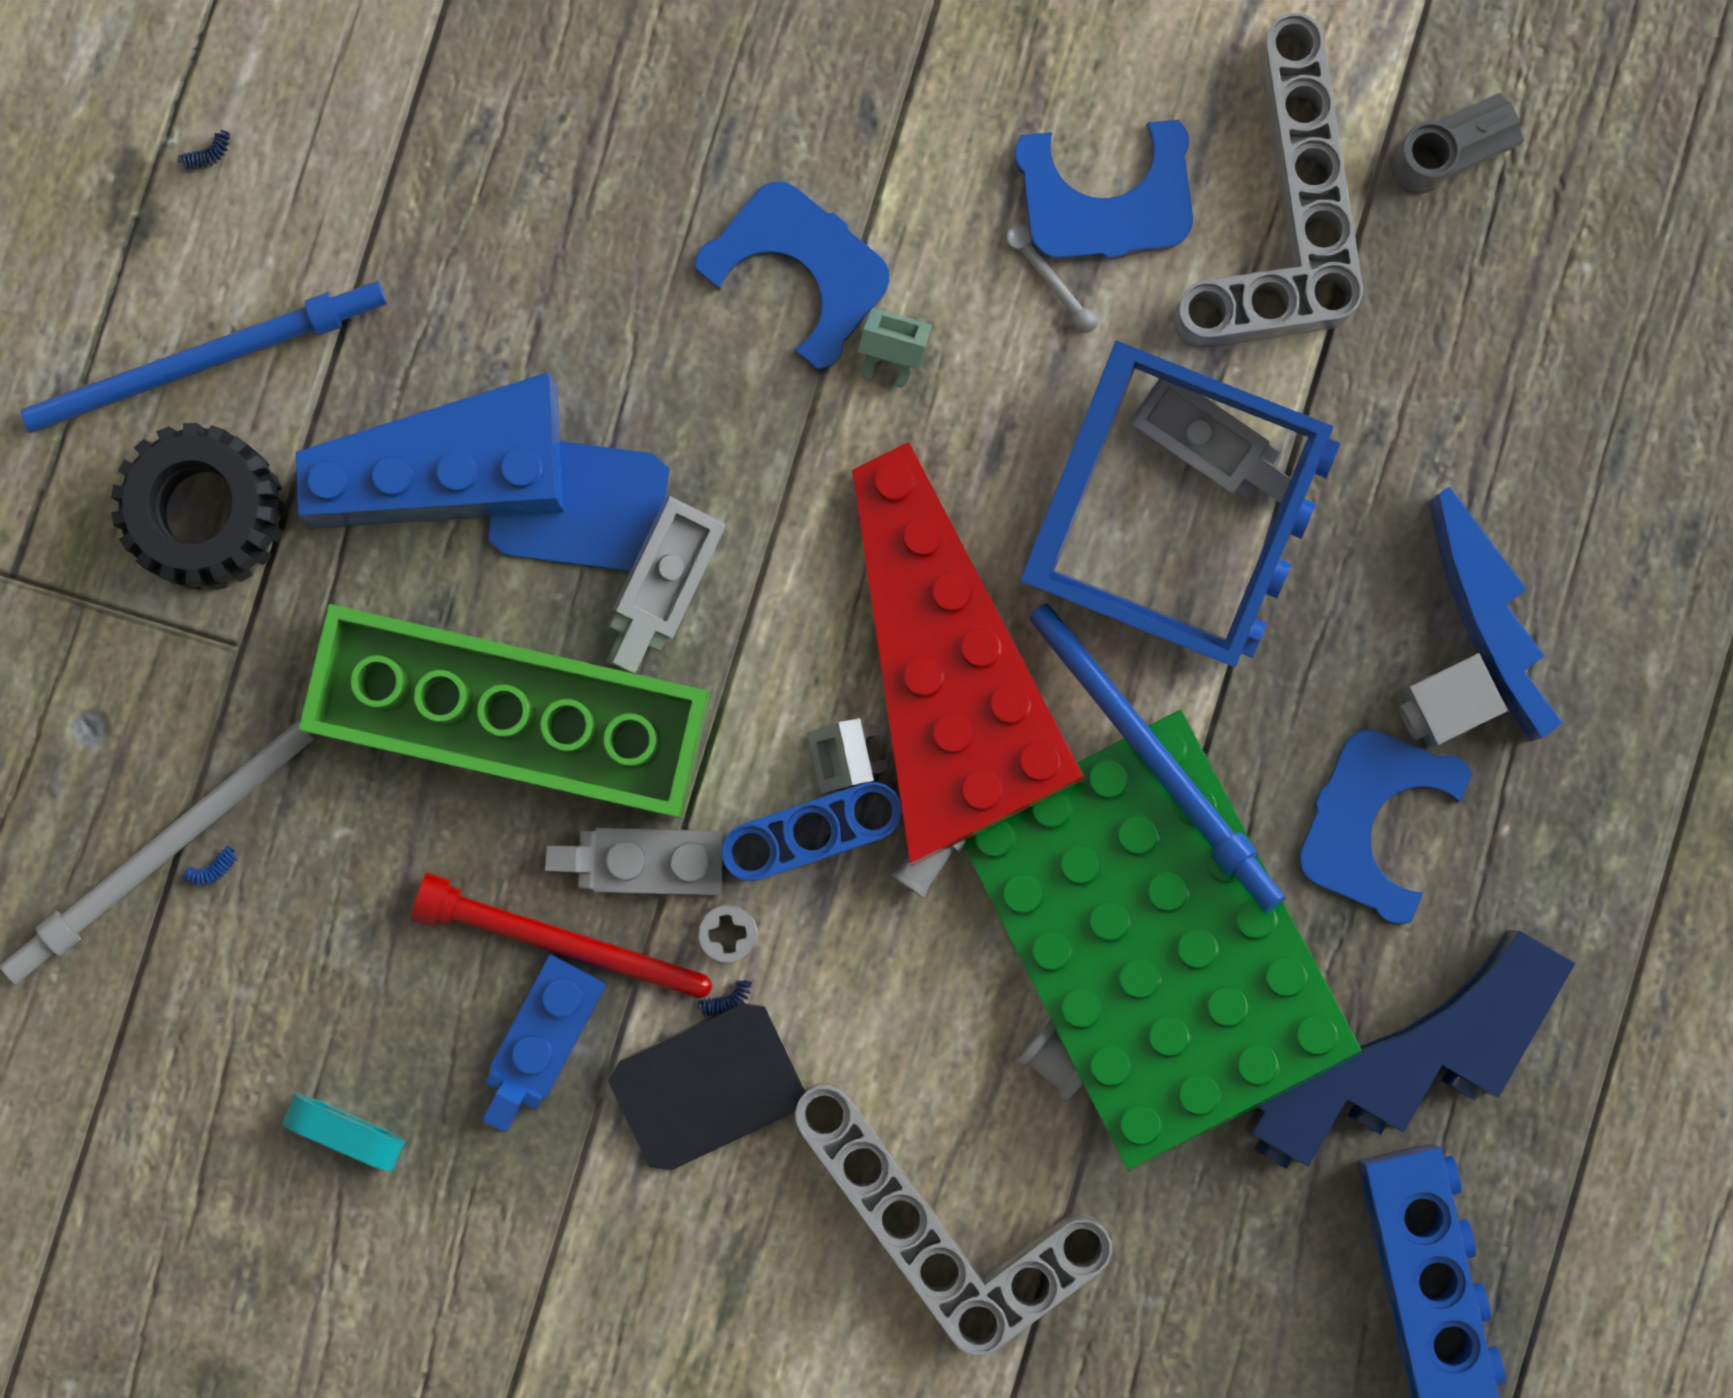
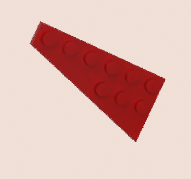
M907 442L853 469L852 472L907 847L912 867L1083 781V774L910 443Z

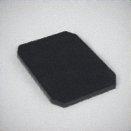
M750 1003L735 1005L621 1059L608 1079L649 1167L674 1170L794 1113L800 1097L805 1092L766 1007Z

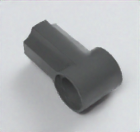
M1498 93L1437 122L1429 121L1418 124L1410 130L1392 156L1391 170L1394 179L1400 187L1409 192L1418 194L1431 192L1444 180L1520 146L1524 141L1520 128L1521 121L1512 103L1504 99L1501 93ZM1420 146L1433 151L1439 163L1438 168L1426 169L1418 165L1413 157L1412 148Z

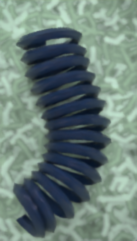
M221 129V133H214V140L208 149L200 150V152L197 150L196 153L192 151V153L179 154L178 162L182 160L185 171H188L186 160L189 169L195 170L194 158L198 169L200 165L201 168L204 165L206 168L208 167L207 159L210 166L213 165L210 156L214 163L217 164L215 156L218 160H221L220 155L225 156L223 151H228L226 146L230 145L227 140L231 138V134Z
M748 980L736 981L735 990L729 996H724L720 999L713 997L711 1001L710 998L707 1000L704 998L703 1002L699 999L698 1009L702 1010L704 1017L706 1015L710 1017V1015H714V1010L715 1014H719L726 1010V1006L729 1009L731 1006H735L734 1003L738 1005V1001L745 1003L740 996L746 1000L748 997L742 992L748 994L751 992L742 987L751 988L752 982Z

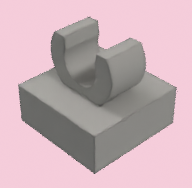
M860 718L837 722L807 732L820 794L874 781V774L881 773L888 768L887 760L869 761L865 740L879 736L881 732L880 728L874 725L862 727Z

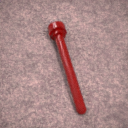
M426 872L420 885L412 910L411 921L436 928L438 923L450 926L453 920L694 998H704L711 992L712 982L703 973L461 896L462 889L451 886L452 879Z

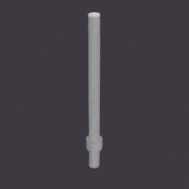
M296 721L63 914L55 911L36 927L38 934L0 964L3 973L14 984H18L54 953L61 957L81 940L79 933L315 740L313 735L298 730L300 721Z

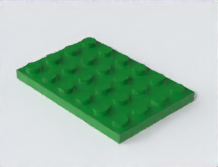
M1180 709L1148 725L1150 730L1234 834L1242 832L1252 844L1182 710ZM1123 738L1076 762L1083 774V781L966 839L963 846L1127 1171L1131 1172L1363 1054L1284 902L1273 911L1265 914L1235 875L1229 878L1225 875L1211 857L1215 850ZM1258 855L1255 860L1268 874L1263 862L1261 861Z

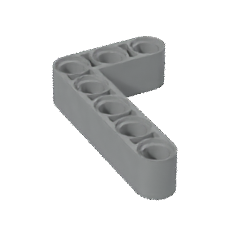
M1289 13L1280 16L1272 23L1260 49V67L1292 268L1204 280L1189 287L1184 292L1174 312V326L1181 339L1194 347H1213L1333 329L1341 326L1353 314L1363 296L1362 277L1324 36L1315 20L1303 13ZM1283 37H1294L1305 46L1307 56L1298 61H1290L1282 57L1278 52L1276 41ZM1293 98H1303L1309 101L1316 111V119L1309 123H1299L1293 120L1287 113L1286 101ZM1303 159H1312L1318 162L1324 168L1326 181L1319 185H1309L1302 182L1297 176L1295 163ZM1311 221H1323L1329 224L1336 236L1335 245L1327 248L1313 245L1307 239L1305 224ZM1322 282H1331L1338 285L1345 296L1344 308L1328 310L1322 307L1316 299L1315 286ZM1260 291H1269L1275 294L1283 305V315L1276 319L1260 317L1253 309L1252 296ZM1198 300H1206L1213 303L1219 309L1221 323L1211 329L1197 326L1191 320L1188 313L1189 305Z
M818 1083L809 1087L800 1097L795 1110L796 1124L800 1133L951 1340L963 1352L973 1356H982L996 1351L1101 1273L1108 1265L1112 1255V1241L1105 1228L1094 1217L1086 1214H1071L1058 1221L982 1278L843 1089L831 1083ZM818 1096L835 1098L843 1109L841 1123L829 1131L815 1129L806 1117V1108L812 1099ZM858 1148L872 1150L879 1156L882 1167L879 1174L869 1182L859 1183L852 1180L844 1169L846 1157L850 1152ZM896 1201H906L915 1206L919 1212L917 1226L907 1234L897 1235L890 1232L882 1222V1215L889 1204ZM1077 1229L1091 1230L1098 1237L1096 1253L1085 1262L1072 1261L1064 1254L1063 1245L1066 1237ZM943 1253L950 1256L956 1262L957 1273L949 1284L935 1287L928 1284L922 1278L920 1270L923 1262L929 1256ZM1032 1267L1041 1270L1047 1276V1285L1040 1297L1034 1300H1023L1012 1293V1280L1020 1270ZM982 1306L989 1309L995 1315V1325L987 1336L973 1339L966 1336L960 1330L959 1321L967 1309Z

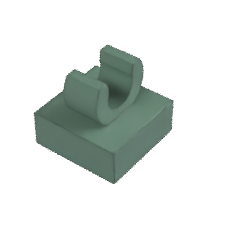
M872 308L863 328L857 353L866 355L862 365L863 377L871 379L877 362L886 360L896 364L898 375L895 386L903 388L910 378L912 369L919 370L928 344L932 324Z

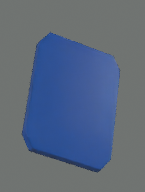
M560 441L564 512L496 516L490 518L487 540L504 555L630 572L666 497L670 469L653 453Z

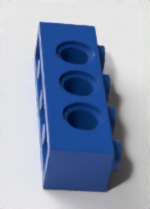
M1430 1143L1357 1160L1411 1398H1499L1497 1386L1506 1384V1376L1498 1348L1496 1346H1487L1482 1322L1491 1320V1311L1483 1284L1481 1282L1473 1284L1468 1258L1476 1257V1246L1468 1220H1458L1453 1195L1460 1194L1462 1187L1453 1156L1444 1157L1442 1148ZM1428 1199L1433 1205L1435 1214L1432 1224L1423 1232H1410L1404 1220L1407 1207L1415 1200ZM1432 1263H1444L1449 1272V1281L1446 1288L1434 1296L1424 1295L1419 1286L1421 1272ZM1447 1327H1459L1464 1338L1460 1352L1449 1359L1437 1358L1434 1351V1341L1438 1333Z

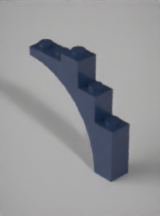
M1506 930L1479 970L1443 1004L1397 1032L1360 1045L1363 1054L1258 1106L1245 1128L1246 1131L1259 1138L1253 1150L1285 1169L1288 1168L1293 1158L1309 1167L1346 1101L1353 1104L1347 1116L1381 1135L1386 1125L1404 1132L1440 1068L1447 1071L1441 1081L1470 1099L1476 1100L1480 1091L1499 1098L1575 962L1520 930Z

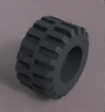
M183 423V430L179 431L168 426L156 431L159 439L153 443L145 439L139 442L134 447L139 453L138 457L133 463L124 459L118 472L125 475L122 486L113 484L111 499L119 502V511L111 512L113 525L122 530L124 536L119 540L125 550L137 558L135 562L145 570L166 581L194 590H201V587H209L214 590L227 588V582L236 579L242 582L253 574L249 569L256 563L264 566L272 556L266 551L271 541L279 543L283 532L277 526L279 516H285V502L280 500L278 496V491L282 490L278 477L268 468L270 464L261 454L239 437L231 435L225 429L213 425L210 426V429L204 428L198 423ZM201 472H214L228 482L231 490L232 509L229 519L222 530L209 540L196 544L184 543L174 537L170 531L167 522L169 498L176 486L187 477Z

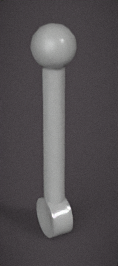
M1021 224L1012 226L1006 236L1008 247L1012 251L1022 252L1074 316L1073 325L1076 330L1081 333L1093 331L1098 323L1095 312L1090 309H1083L1033 247L1029 229Z

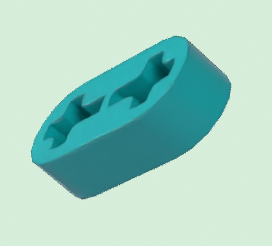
M294 1093L281 1122L284 1127L363 1163L389 1172H393L406 1143L405 1139L393 1132L320 1100L299 1093Z

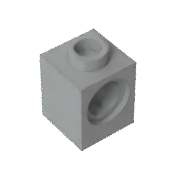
M1479 653L1400 690L1405 703L1398 707L1401 718L1414 740L1423 737L1428 748L1439 745L1508 711Z

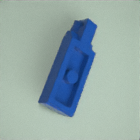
M553 954L549 955L489 1067L492 1070L485 1084L498 1091L482 1121L506 1132V1130L510 1129L522 1104L537 1110L543 1097L547 1098L608 983Z

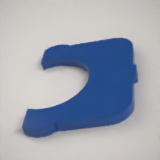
M1180 120L1148 122L1146 124L1152 142V161L1149 171L1142 182L1134 189L1112 198L1087 196L1070 187L1062 179L1051 155L1052 132L1020 135L1014 150V161L1018 170L1024 175L1023 184L1029 232L1035 249L1043 256L1054 260L1102 256L1106 260L1124 258L1126 253L1169 249L1182 243L1191 231L1193 212L1187 166L1184 158L1189 148V135Z
M781 181L768 183L753 195L722 232L719 239L709 241L700 249L696 258L695 270L720 290L725 278L738 264L757 255L779 254L792 258L802 264L817 282L822 298V309L815 330L794 351L818 371L827 369L840 359L844 341L852 335L870 313L871 309L885 295L889 285V270L882 257L848 230V224L834 212L827 213L789 183Z
M1366 730L1354 734L1343 745L1328 784L1321 787L1314 803L1317 810L1299 853V863L1303 874L1308 880L1318 886L1368 907H1373L1376 913L1387 922L1396 924L1411 923L1423 892L1410 891L1396 885L1380 870L1371 849V829L1374 819L1388 799L1403 790L1413 787H1428L1440 790L1459 803L1463 798L1473 772L1463 760L1455 756L1445 755L1436 757L1432 753L1379 731Z

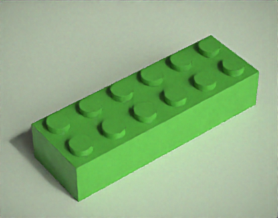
M328 604L298 730L682 819L711 695L707 690Z

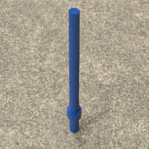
M379 281L334 297L331 296L330 292L323 293L305 300V307L23 408L21 409L22 419L27 430L32 433L315 331L317 336L342 328L341 321L387 305L386 296Z
M1046 603L1034 610L1029 616L1030 622L1215 850L1211 857L1228 878L1235 875L1265 914L1277 908L1286 897L1255 860L1259 853L1242 832L1234 834L1053 608Z

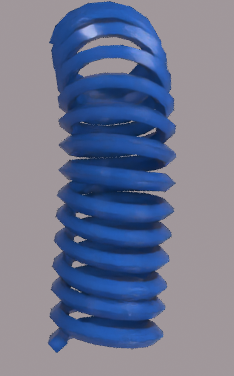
M225 846V849H222V853L216 856V860H213L214 863H211L209 867L198 870L191 866L184 873L182 880L188 882L192 875L191 885H194L195 879L198 887L201 881L203 886H206V881L209 885L212 884L211 880L216 883L215 877L221 880L218 874L225 877L224 873H227L226 870H230L227 865L232 867V864H235L229 856L238 861V858L231 853V851L234 853L236 850Z

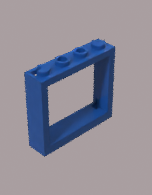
M1115 341L1020 581L1236 668L1241 654L1251 658L1254 657L1267 622L1256 618L1265 594L1276 599L1278 598L1292 563L1280 559L1289 535L1302 539L1316 505V503L1305 499L1314 475L1326 479L1341 444L1329 439L1334 426L1122 342ZM1135 369L1308 437L1226 638L1055 570Z

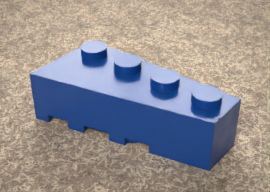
M550 372L297 451L298 515L312 529L564 512L558 388Z

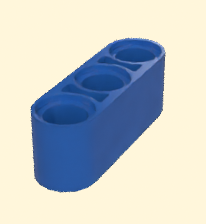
M878 782L863 783L741 824L732 829L724 839L722 847L723 862L728 871L737 878L747 881H758L880 841L891 835L898 827L902 815L901 801L896 792L885 784ZM875 793L882 795L888 800L891 805L892 816L883 828L869 830L858 824L854 809L860 798L867 794ZM807 814L821 815L831 826L830 840L819 850L810 851L803 849L795 840V825L800 818ZM749 834L762 836L766 839L770 848V856L767 863L756 871L743 870L734 859L735 844L740 838Z

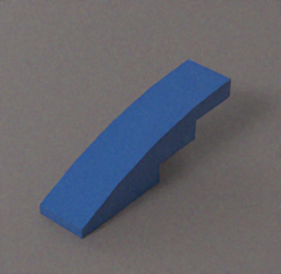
M1449 486L1429 501L1442 565L1464 628L1477 654H1480L1502 700L1529 741L1542 739L1563 724V722L1525 673V670L1545 655L1506 605L1524 592L1526 587Z

